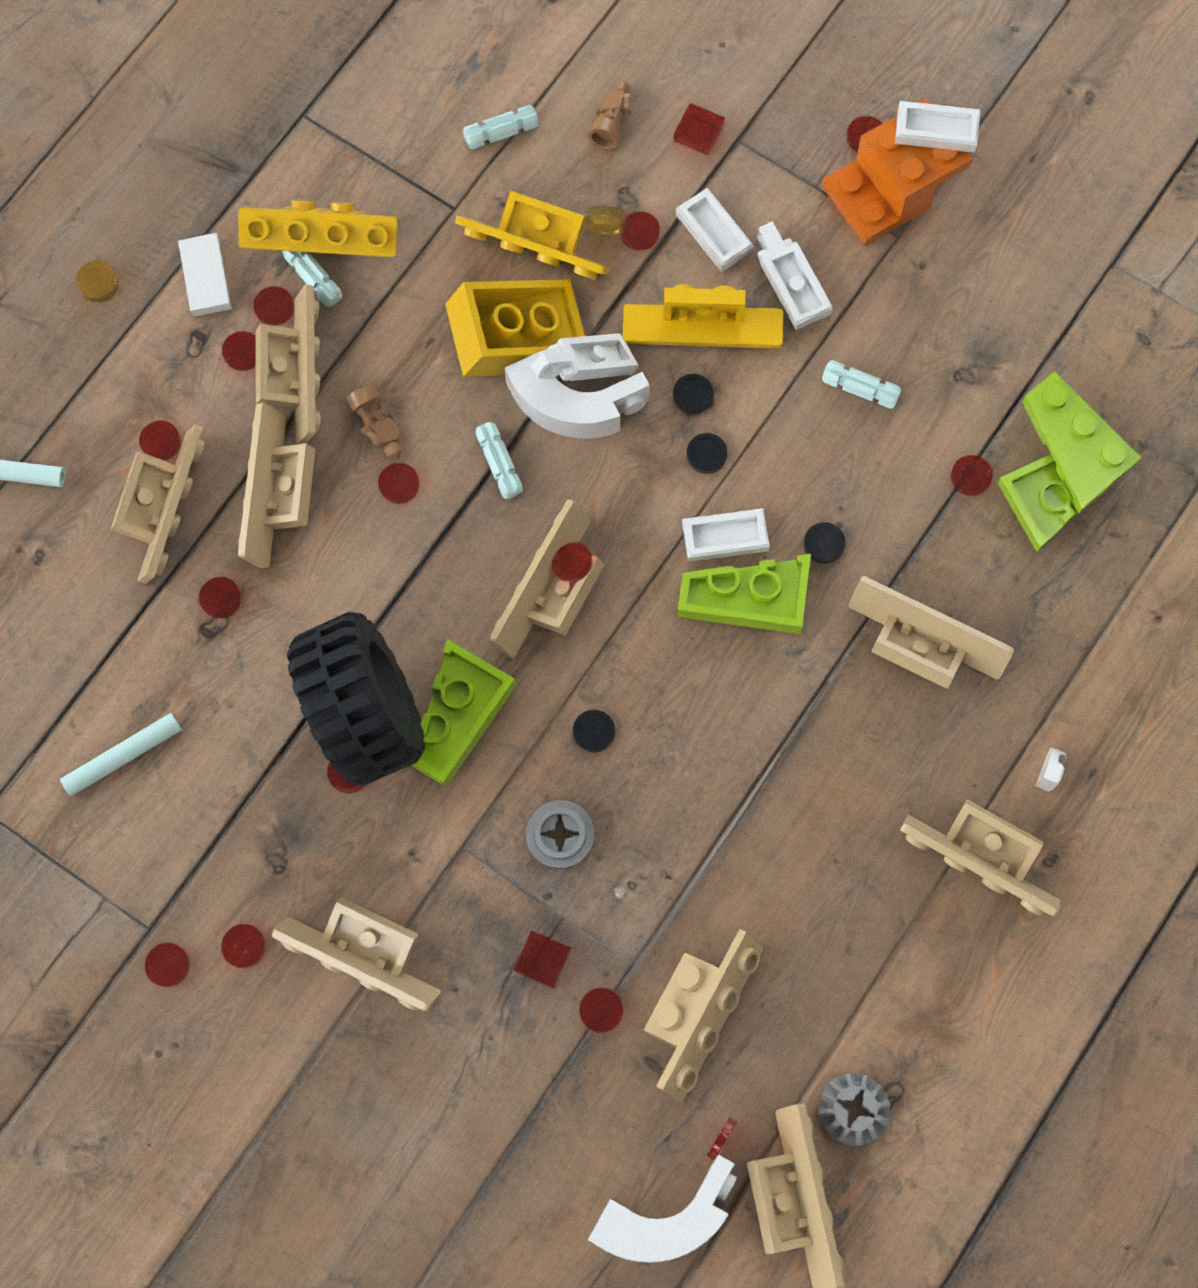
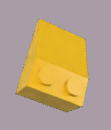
M570 279L463 282L445 303L463 377L505 374V367L541 350L549 349L548 347L555 345L560 338L585 336Z

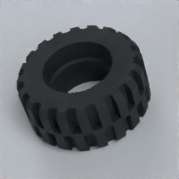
M346 612L294 637L287 651V659L290 662L288 665L289 675L293 680L292 687L295 696L298 697L301 712L311 728L310 731L315 741H318L323 755L327 760H330L333 769L338 775H343V779L348 783L364 786L416 763L425 749L423 741L425 738L424 730L420 724L421 718L414 704L415 700L412 692L405 681L406 678L402 669L399 668L392 650L388 648L384 637L376 630L372 621L367 620L366 616L362 613Z

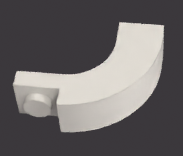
M540 352L504 368L506 384L522 411L544 429L570 438L592 439L619 432L620 414L631 415L638 412L646 405L650 397V385L643 372L600 391L579 392L566 387L556 377L552 379L537 378L531 364L536 361Z
M717 1155L692 1202L683 1211L669 1218H645L610 1199L588 1241L613 1255L637 1262H661L690 1253L709 1240L728 1216L726 1212L715 1207L713 1203L716 1197L725 1201L737 1179L736 1176L730 1173L734 1163Z

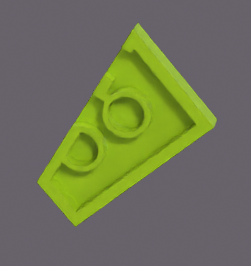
M1055 371L1025 395L1022 403L1043 445L1048 446L1057 464L1055 469L1061 481L1066 482L1074 498L1072 502L1078 514L1140 461L1141 457Z
M1052 454L1000 477L998 481L1000 489L1037 553L1078 514L1072 502L1074 498L1066 482L1061 481L1055 469L1057 464Z
M811 554L798 555L796 560L776 563L775 559L759 561V565L734 568L731 565L685 572L682 575L677 617L801 634Z
M449 639L446 640L443 650L445 656L439 674L436 673L432 685L434 691L427 713L423 714L421 727L424 730L425 736L423 739L425 743L424 753L416 763L412 764L414 768L446 788L518 685L515 678Z

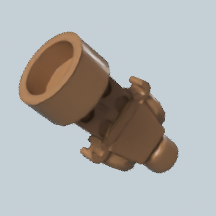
M625 80L617 81L613 91L609 92L602 99L600 106L595 110L599 118L593 121L588 139L597 148L613 150L618 145L622 134V128L619 125L626 112L628 114L631 113V94L628 93L630 85Z
M373 383L357 388L346 397V401L352 412L358 414V416L360 415L364 421L365 426L361 429V433L367 435L378 448L384 447L383 450L388 459H398L402 450L398 443L395 442L400 438L399 428L395 424L396 417L393 415L391 418H387L380 403L382 398Z

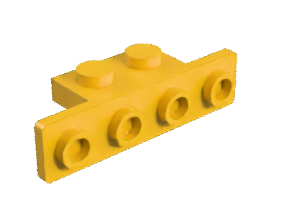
M514 191L509 193L499 228L464 216L457 215L455 220L456 224L465 227L464 235L486 241L487 235L501 239V248L519 254L523 253L524 248L538 252L536 260L559 267L561 260L575 265L574 273L596 280L598 273L608 275L611 268L575 255L587 216Z
M291 200V206L281 209L242 207L238 210V245L240 248L395 257L397 255L398 218L395 216L366 215L365 211L354 210V203L331 202L330 209L315 208V201Z
M680 284L673 288L664 287V305H624L623 340L626 344L780 349L783 344V310L777 308H745L746 290H736L732 286L723 285L717 286L714 289H700L692 285Z

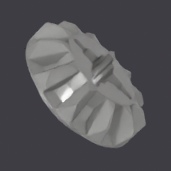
M555 800L543 804L531 815L526 827V841L531 854L544 866L561 870L578 865L590 853L594 841V827L590 816L579 805L570 801ZM558 818H562V824L566 832L579 834V836L565 839L562 852H559L555 839L541 836L555 832Z
M858 1073L840 1075L829 1082L821 1094L819 1100L821 1123L827 1133L840 1143L850 1146L868 1144L877 1139L889 1123L890 1102L884 1088L868 1075ZM862 1091L861 1099L863 1100L861 1106L867 1110V1113L873 1116H858L849 1128L847 1127L849 1111L842 1108L843 1105L836 1102L837 1100L852 1102L855 1096H858L859 1092Z

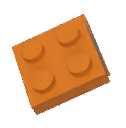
M928 98L925 99L924 101L920 102V103L931 104L930 101L928 100ZM897 116L862 135L856 160L823 178L822 187L861 242L866 246L929 210L937 185L970 167L972 157L966 151L894 144Z

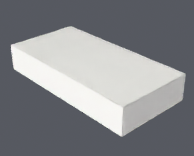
M900 101L894 144L975 152L978 142L980 109Z
M708 188L676 208V216L721 273L753 252V243Z
M217 233L178 240L192 316L195 317L232 309L221 245Z
M764 508L682 519L688 562L768 552L770 549Z

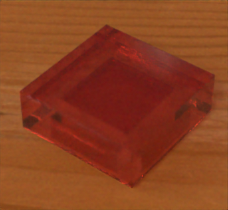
M690 103L674 132L673 141L709 155L725 125V117Z
M531 930L513 971L554 990L570 954L571 947Z

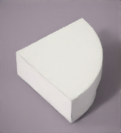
M1050 747L1035 787L1050 792L1060 783L1065 769L1063 763L1067 759L1066 753Z

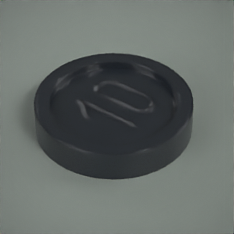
M685 375L674 385V403L685 413H701L712 403L713 387L709 380L702 375Z
M703 433L695 436L689 442L687 461L695 471L711 474L719 471L724 466L727 459V447L720 437L711 433Z
M828 522L813 525L809 528L804 538L806 554H811V559L821 564L836 561L840 558L845 548L843 532L839 527Z
M600 710L583 712L578 716L573 725L575 742L581 749L587 752L596 753L607 749L615 737L613 720L608 714Z

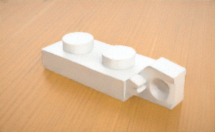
M773 221L759 227L757 240L762 250L757 255L760 265L795 330L831 315L832 305L797 241L793 243L790 238L783 241Z
M620 333L560 338L555 345L549 346V349L541 350L539 357L531 364L538 379H552L560 375L564 381L632 375L639 366Z

